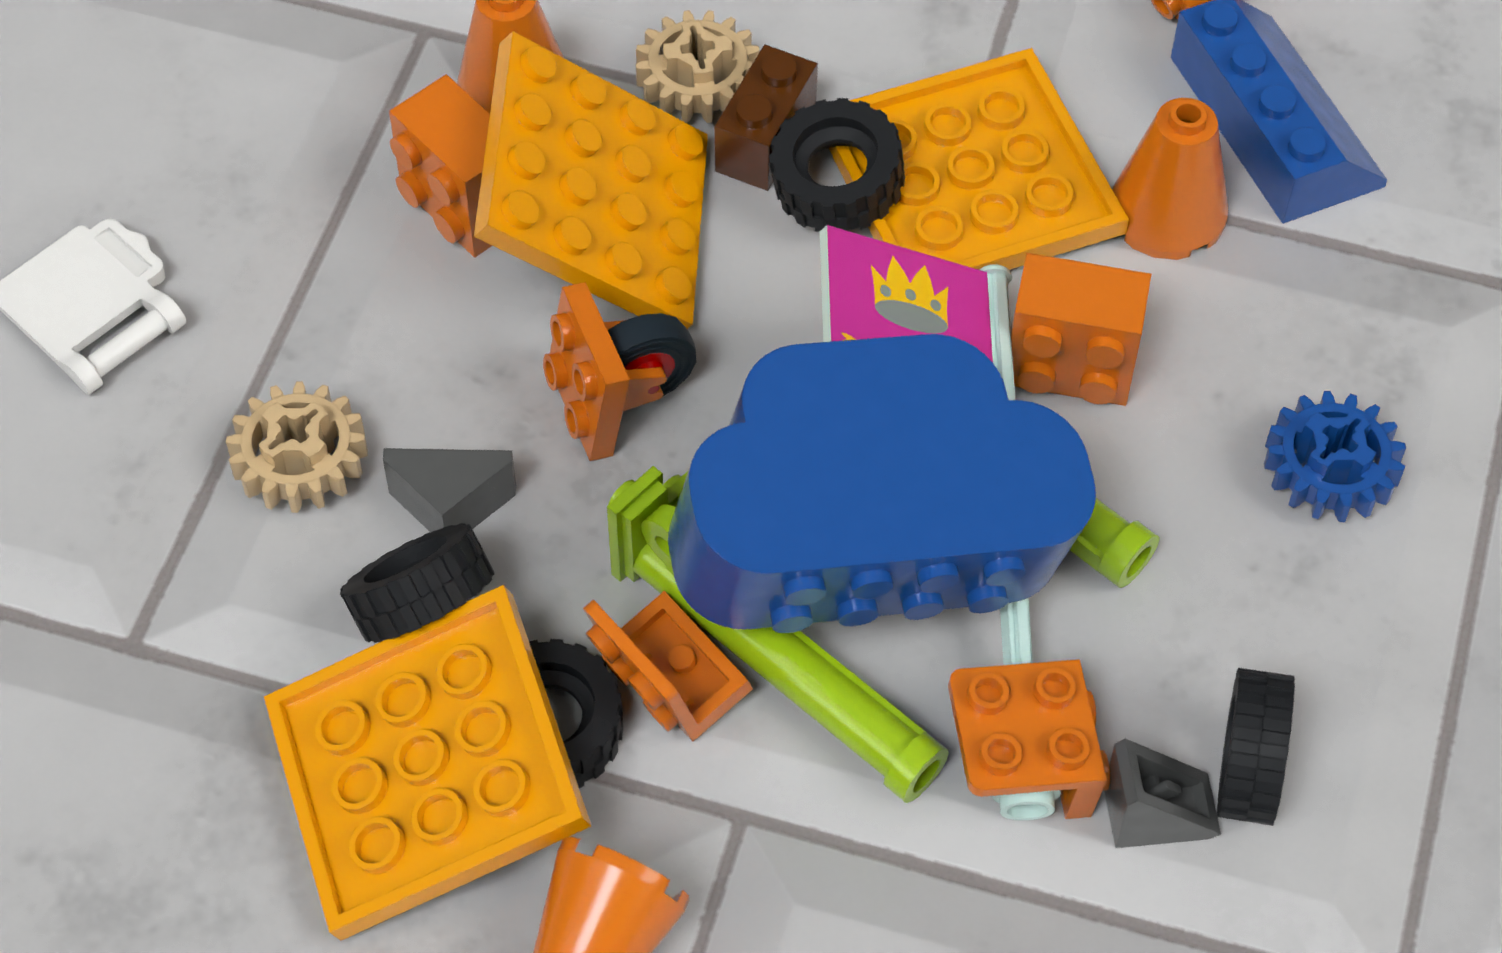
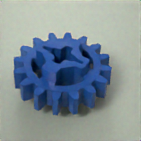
M1324 391L1320 404L1317 405L1306 395L1300 396L1295 411L1283 407L1280 410L1276 425H1271L1265 444L1268 450L1264 460V469L1275 471L1271 484L1274 490L1290 488L1292 494L1288 505L1295 508L1304 501L1312 504V518L1319 519L1325 509L1334 510L1339 522H1346L1350 508H1355L1364 518L1371 516L1375 502L1385 506L1389 503L1394 488L1398 487L1406 466L1401 463L1406 450L1405 443L1393 441L1398 427L1395 422L1379 424L1376 419L1380 407L1375 404L1362 411L1356 408L1357 395L1351 393L1346 398L1344 404L1335 403L1331 391Z

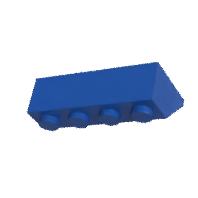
M1212 0L1179 12L1170 58L1198 100L1207 104L1217 116L1219 131L1282 224L1386 186L1387 178L1272 16L1242 0Z

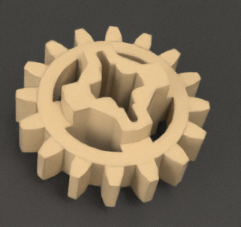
M686 10L683 12V22L675 23L666 16L662 18V32L653 29L645 31V44L637 45L636 84L639 87H643L644 101L652 103L660 100V109L668 114L674 109L680 110L681 119L685 123L690 121L693 113H701L705 122L711 123L713 122V111L720 109L724 112L759 54L760 48L759 46L752 45V33L749 29L735 33L734 18L729 17L720 24L715 22L714 11L708 10L702 20H695L690 10Z
M296 381L293 393L284 395L277 385L270 387V401L263 403L254 397L248 400L251 412L250 417L244 415H235L232 422L236 434L226 437V444L230 455L229 463L235 480L242 481L245 495L248 498L262 492L265 507L272 510L281 499H285L289 502L291 512L298 513L302 506V500L310 498L318 509L325 507L324 493L331 490L343 497L347 494L344 477L360 478L362 475L360 458L368 456L362 417L360 413H352L349 399L345 395L332 402L329 387L322 384L313 395L306 394L303 381ZM338 436L339 441L337 448L331 456L329 453H331L335 449L334 439ZM259 446L261 454L256 457L257 449Z

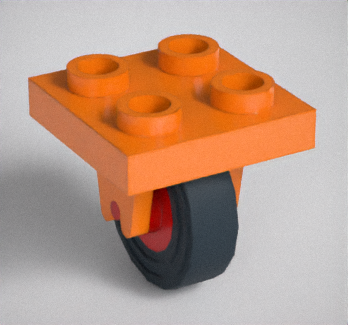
M586 282L562 287L557 314L552 315L550 319L552 343L550 353L545 354L543 358L545 378L552 391L559 390L565 404L564 415L569 434L573 439L580 438L589 461L611 457L614 454L623 411L659 400L681 385L690 376L696 364L695 343L689 331L676 317L658 313L644 314L628 320L604 322Z

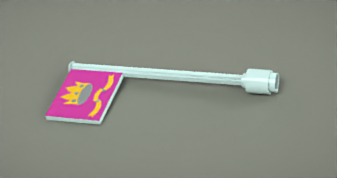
M826 225L820 231L823 342L922 334L952 336L975 346L992 361L1004 381L1008 400H1015L1008 283L1012 280V274L1009 269L1002 265L990 264L978 270ZM1029 598L1018 602L1008 603L1000 609L1003 665L1033 663ZM1061 790L992 797L996 802L1000 803V814L1003 817L1013 820H1036L1048 817L1055 812L1054 800L1060 797Z

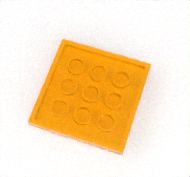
M512 31L499 43L474 237L573 285L586 282L591 294L637 316L663 313L676 317L688 329L693 325L708 134Z
M1032 48L849 100L853 102H859L860 100L869 103L870 107L875 110L880 109L887 115L888 121L895 124L902 145L905 184L904 187L901 186L900 188L901 197L897 204H892L889 208V213L885 217L876 219L868 227L873 238L978 270L990 264L1002 265L1010 270L1024 265L1026 252L1053 257L1125 235L1127 232L1129 218ZM852 146L828 148L846 184L854 182L863 176L867 167V159L860 149Z
M504 584L467 601L462 606L450 611L440 619L422 626V628L405 633L394 639L383 640L264 696L330 934L340 941L592 826L514 596Z

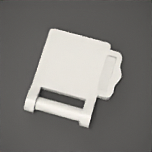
M111 218L99 222L91 229L83 225L75 227L0 280V311L45 352L87 395H90L103 385L101 377L165 330L173 334L186 324V318L174 300L167 294L154 288V286L162 283L166 277L163 262L151 252L146 236L127 230L119 221ZM144 306L149 311L85 358L78 353L140 307Z

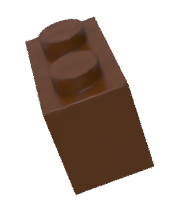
M764 44L715 125V172L766 191L770 189L773 184L769 154H772V139L774 135L777 136L780 132L779 126L786 119H791L795 115V111L802 107L807 108L815 105L817 99L818 63Z

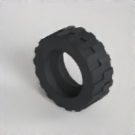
M837 98L835 101H826L824 99L816 101L815 105L800 108L795 111V115L791 119H786L779 126L780 132L777 136L774 135L771 142L772 154H769L770 167L777 199L781 200L782 209L788 216L792 215L796 219V223L803 227L810 226L815 228L816 232H820L826 225L846 231L856 228L862 230L871 226V222L876 219L885 217L889 213V208L892 204H897L901 197L900 188L901 186L904 187L905 184L902 145L895 124L890 123L887 115L880 109L875 110L870 107L869 103L860 100L859 102L849 101V98ZM834 146L856 147L863 152L867 159V167L863 176L854 182L841 186L817 184L809 175L808 165L814 154Z
M459 523L458 525H449L426 533L382 555L379 559L369 563L360 572L348 579V582L341 587L340 595L364 640L376 643L415 631L465 604L467 600L481 592L482 588L492 581V576L495 575V572L471 526Z
M538 639L529 641L544 687L560 689L571 694L581 707L582 720L580 726L563 743L578 787H584L586 781L593 777L597 779L604 773L606 764L609 761L613 762L618 753V741L622 740L623 737L621 693H619L618 680L613 671H608L606 662L598 654L594 656L589 653L585 646L578 643L574 645L563 643L562 639H550V642H538Z
M1238 668L1230 702L1222 755L1217 817L1274 825L1281 800L1289 751L1294 708V676Z

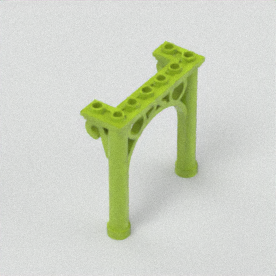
M652 466L636 481L628 480L624 482L614 492L607 506L611 575L620 582L626 577L630 578L633 582L641 577L660 594L665 591L694 622L885 777L884 786L905 803H910L919 797L931 785L945 765L949 755L947 748L801 631L778 633L772 627L757 629L724 627L702 617L683 598L673 574L668 545V532L688 471L682 476L679 474L672 476L663 484V473L655 466ZM1096 498L1092 515L1070 551L1117 587L1123 588L1131 583L1150 561L1156 551L1160 538L1139 521L1129 523Z

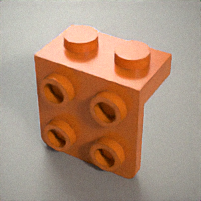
M665 591L622 628L610 618L595 600H592L583 608L594 625L585 634L602 654L600 657L625 686L630 684L643 699L642 703L667 732L678 725L693 742L753 690L747 678Z
M1080 659L961 668L953 671L948 682V690L967 786L970 792L976 796L985 797L1061 790L1060 797L1065 819L1092 817L1102 791H1107L1109 788L1110 768L1105 751L1100 750L1095 728V700L1092 692L1086 688Z

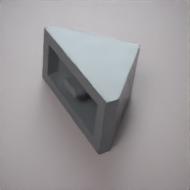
M384 448L383 464L389 494L429 532L449 525H458L459 523L469 524L473 529L516 496V478L512 450Z
M1126 738L1114 744L1109 763L1110 784L1108 790L1104 791L1115 848L1207 840L1221 834L1208 773Z

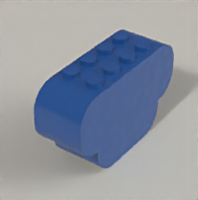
M922 334L794 344L771 351L752 367L745 380L729 426L710 435L697 449L670 523L668 532L669 552L675 582L686 602L707 620L733 629L772 627L778 633H792L806 629L812 623L838 620L839 624L843 626H860L874 621L878 616L904 614V617L910 620H921L936 616L946 609L966 607L973 613H988L999 610L1008 603L1025 600L1046 586L1089 521L1095 506L1096 487L1085 445L1072 425L1058 413L1043 405L1029 401L1008 400L1004 381L996 366L983 352L968 342L947 335Z

